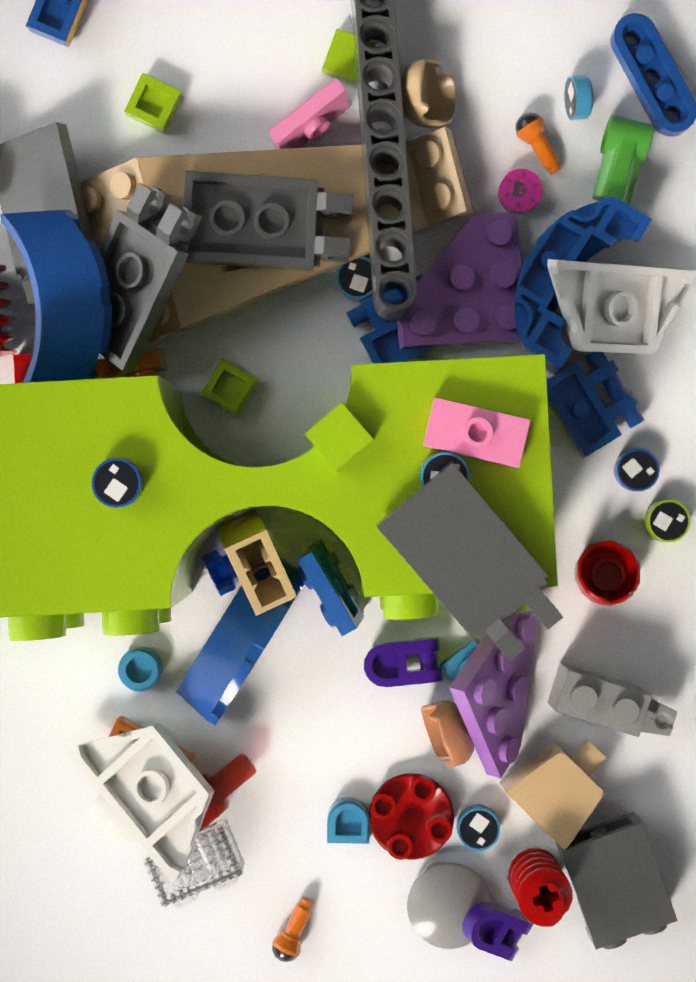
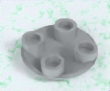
M436 862L429 865L426 871L413 883L408 894L407 913L413 929L424 941L439 948L455 949L471 943L462 931V923L467 912L478 903H492L484 880L472 869L459 864Z

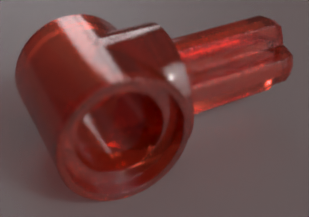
M245 754L237 755L212 777L208 773L201 774L213 788L214 794L199 832L230 807V801L227 797L256 774L257 770L254 764Z

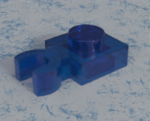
M214 550L200 557L220 596L236 589L233 579L237 578V574L227 554L221 557L218 551Z

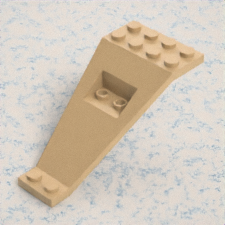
M443 127L405 142L413 235L472 213L473 210L452 130ZM362 144L136 157L80 182L93 240H95L99 250L116 211H127V205L139 183L145 184L151 189L153 187L162 189L171 195L168 206L172 203L183 209L185 171L318 179V187L324 188V192L353 194L351 220L323 217L322 236L351 238L349 262L370 253ZM379 163L374 166L381 174L389 175L395 172L393 166L388 163ZM385 204L377 208L381 215L388 218L399 215L398 210L392 205ZM162 218L157 220L155 223L159 225ZM320 260V267H314L313 271L185 263L148 343L193 328L348 262H326Z

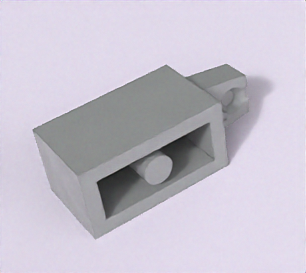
M559 663L547 702L555 712L639 737L641 732L670 736L677 715V711L652 699V695L640 687Z

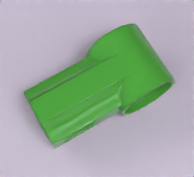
M616 115L610 116L600 146V153L603 154L592 199L598 201L603 198L616 197L630 205L640 163L644 162L651 145L654 125Z

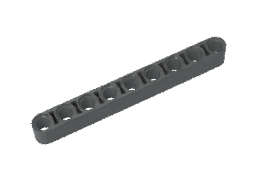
M351 0L373 304L375 311L381 318L386 321L395 322L408 316L417 293L394 0H376L381 5L369 6L364 3L365 0ZM370 40H379L385 46L380 48H374L369 46L366 42ZM376 80L382 81L387 84L388 88L378 90L371 87L369 83ZM381 121L389 124L392 129L387 132H379L373 128L372 124ZM379 163H388L393 166L395 172L389 175L381 174L374 166ZM385 204L392 205L398 210L399 215L388 218L381 215L377 208ZM388 246L395 247L402 253L403 257L397 261H389L382 256L380 250ZM389 289H398L405 295L406 301L399 305L391 304L384 298L383 293Z

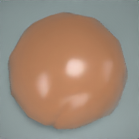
M443 700L422 706L421 713L437 758L440 760H452L444 764L446 768L465 764L474 752V744L456 703Z

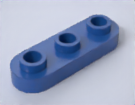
M628 14L622 17L613 29L610 37L611 48L654 128L665 136L674 137L681 135L696 119V102L654 23L643 14ZM625 36H634L638 41V45H628L625 41ZM645 73H654L658 78V83H649L645 78ZM668 109L675 111L678 120L674 122L668 120L665 111Z

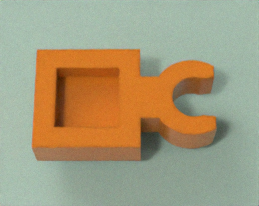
M158 349L143 352L134 372L122 371L106 358L97 359L94 369L97 375L96 379L118 376H156V372L167 371L165 354Z

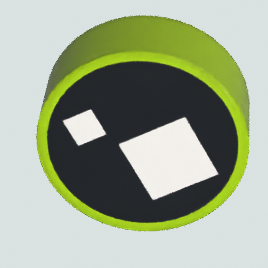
M660 500L648 508L644 524L652 538L661 542H675L683 538L688 532L690 515L681 503L674 500Z

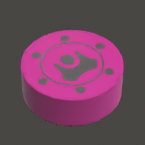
M516 169L509 172L503 178L498 189V198L501 205L508 212L516 213L517 215L532 211L542 197L541 181L535 173L527 169Z

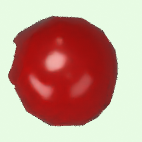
M614 540L591 543L584 549L575 563V581L580 592L591 602L612 606L623 603L633 596L640 584L641 566L631 550Z

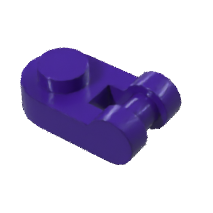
M427 637L375 645L369 650L364 659V671L367 678L373 684L380 687L443 681L442 667H437L436 651L440 650L439 638ZM419 654L420 669L408 670L406 655Z
M482 902L476 904L467 912L462 923V931L464 936L477 949L513 961L519 951L517 943L523 934L528 935L534 924L526 919L522 912L516 909L509 910L491 902Z

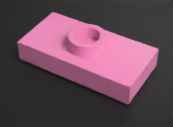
M337 78L330 81L269 130L268 133L275 149L299 148L308 140L314 141L328 130L330 123L350 108L346 88Z
M434 398L423 446L519 468L530 420Z

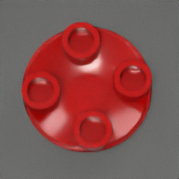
M417 773L400 774L383 783L374 794L369 809L370 828L379 845L393 858L399 860L422 859L437 852L451 837L454 824L453 805L445 789L432 778Z

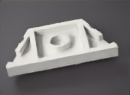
M548 259L547 261L548 271L563 319L565 320L572 348L579 351L655 354L664 337L666 326L672 322L679 309V306L675 304L685 283L692 284L696 278L695 270Z
M155 724L71 747L67 751L68 755L169 881L173 883L180 878L185 870L214 790L162 726Z

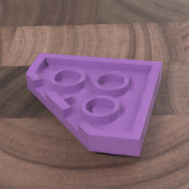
M516 213L475 214L417 282L416 298L411 311L404 319L397 321L400 350L520 342L514 307L517 282L522 269ZM404 297L399 304H403L406 298Z
M532 611L513 613L505 620V623L521 640V644L525 648L522 652L509 661L491 638L486 635L449 687L486 774L500 779L510 763L516 760L522 742L538 629Z

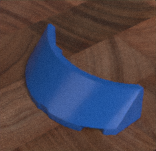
M616 197L599 199L598 202L583 206L574 211L571 210L556 220L539 237L535 248L530 256L526 258L519 274L514 303L517 333L522 348L530 355L545 354L546 370L552 374H555L562 368L572 349L567 344H564L562 340L561 330L565 320L556 315L559 303L548 271L547 261L548 259L587 262L601 250L609 249L614 243L629 239L638 242L652 219Z
M71 210L0 214L1 223L13 237L24 259L35 302L34 348L23 383L96 379L97 375L94 369L100 353H107L110 342L112 305L110 303V284L106 267L95 240L85 239L78 228L79 218Z
M279 557L297 596L304 585L298 568ZM261 568L255 572L254 577L256 581H262L271 574L268 568ZM241 586L193 662L176 693L202 717L216 726L274 635L295 598L256 616Z

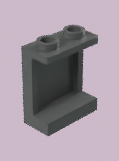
M634 812L580 830L565 850L555 841L582 912L588 937L596 950L602 947L604 949L618 948L624 945L628 938L642 933L645 935L660 933L667 928V924L678 921L644 823Z

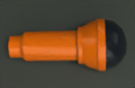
M529 112L523 114L516 122V135L522 141L531 145L543 167L548 169L552 175L562 167L559 164L557 154L544 135L546 133L544 130V120L537 113Z
M301 898L300 902L296 904L285 930H282L272 941V952L279 961L291 962L301 952L300 936L312 912L313 901L309 898Z

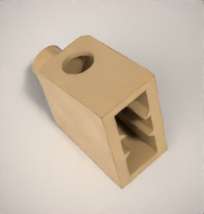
M257 509L246 511L220 523L216 527L227 556L256 616L297 597ZM261 568H268L271 575L265 580L256 581L254 577L255 572Z
M589 740L571 757L556 743H553L504 778L500 784L505 793L565 850L604 795L602 788L590 775L607 757Z

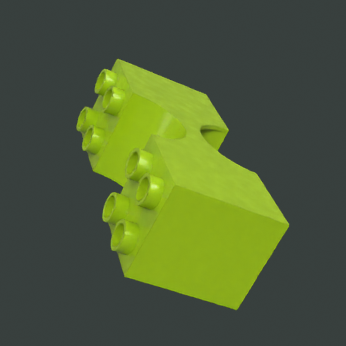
M545 354L352 365L350 391L345 406L374 440L337 472L315 446L295 459L273 466L244 467L225 460L209 449L194 431L184 409L181 390L158 375L0 384V618H8L9 640L35 641L66 636V629L85 625L84 613L102 612L103 635L124 636L159 631V623L172 621L171 608L192 593L193 575L198 556L207 539L217 529L216 527L240 511L257 506H279L301 511L329 527L344 542L352 554L360 572L364 597L380 596V609L383 610L385 619L405 620L439 616V599L376 526L379 521L421 487L419 474L423 462L434 453L446 452L423 446L434 398L530 420L519 468L459 454L456 455L461 457L468 466L470 473L469 483L548 575L544 578L548 583L546 587L558 586ZM113 458L125 459L134 463L141 471L144 481L143 490L134 503L125 507L114 508L104 505L96 498L92 489V476L96 468L106 460ZM525 603L521 608H519L514 613H523L532 610Z

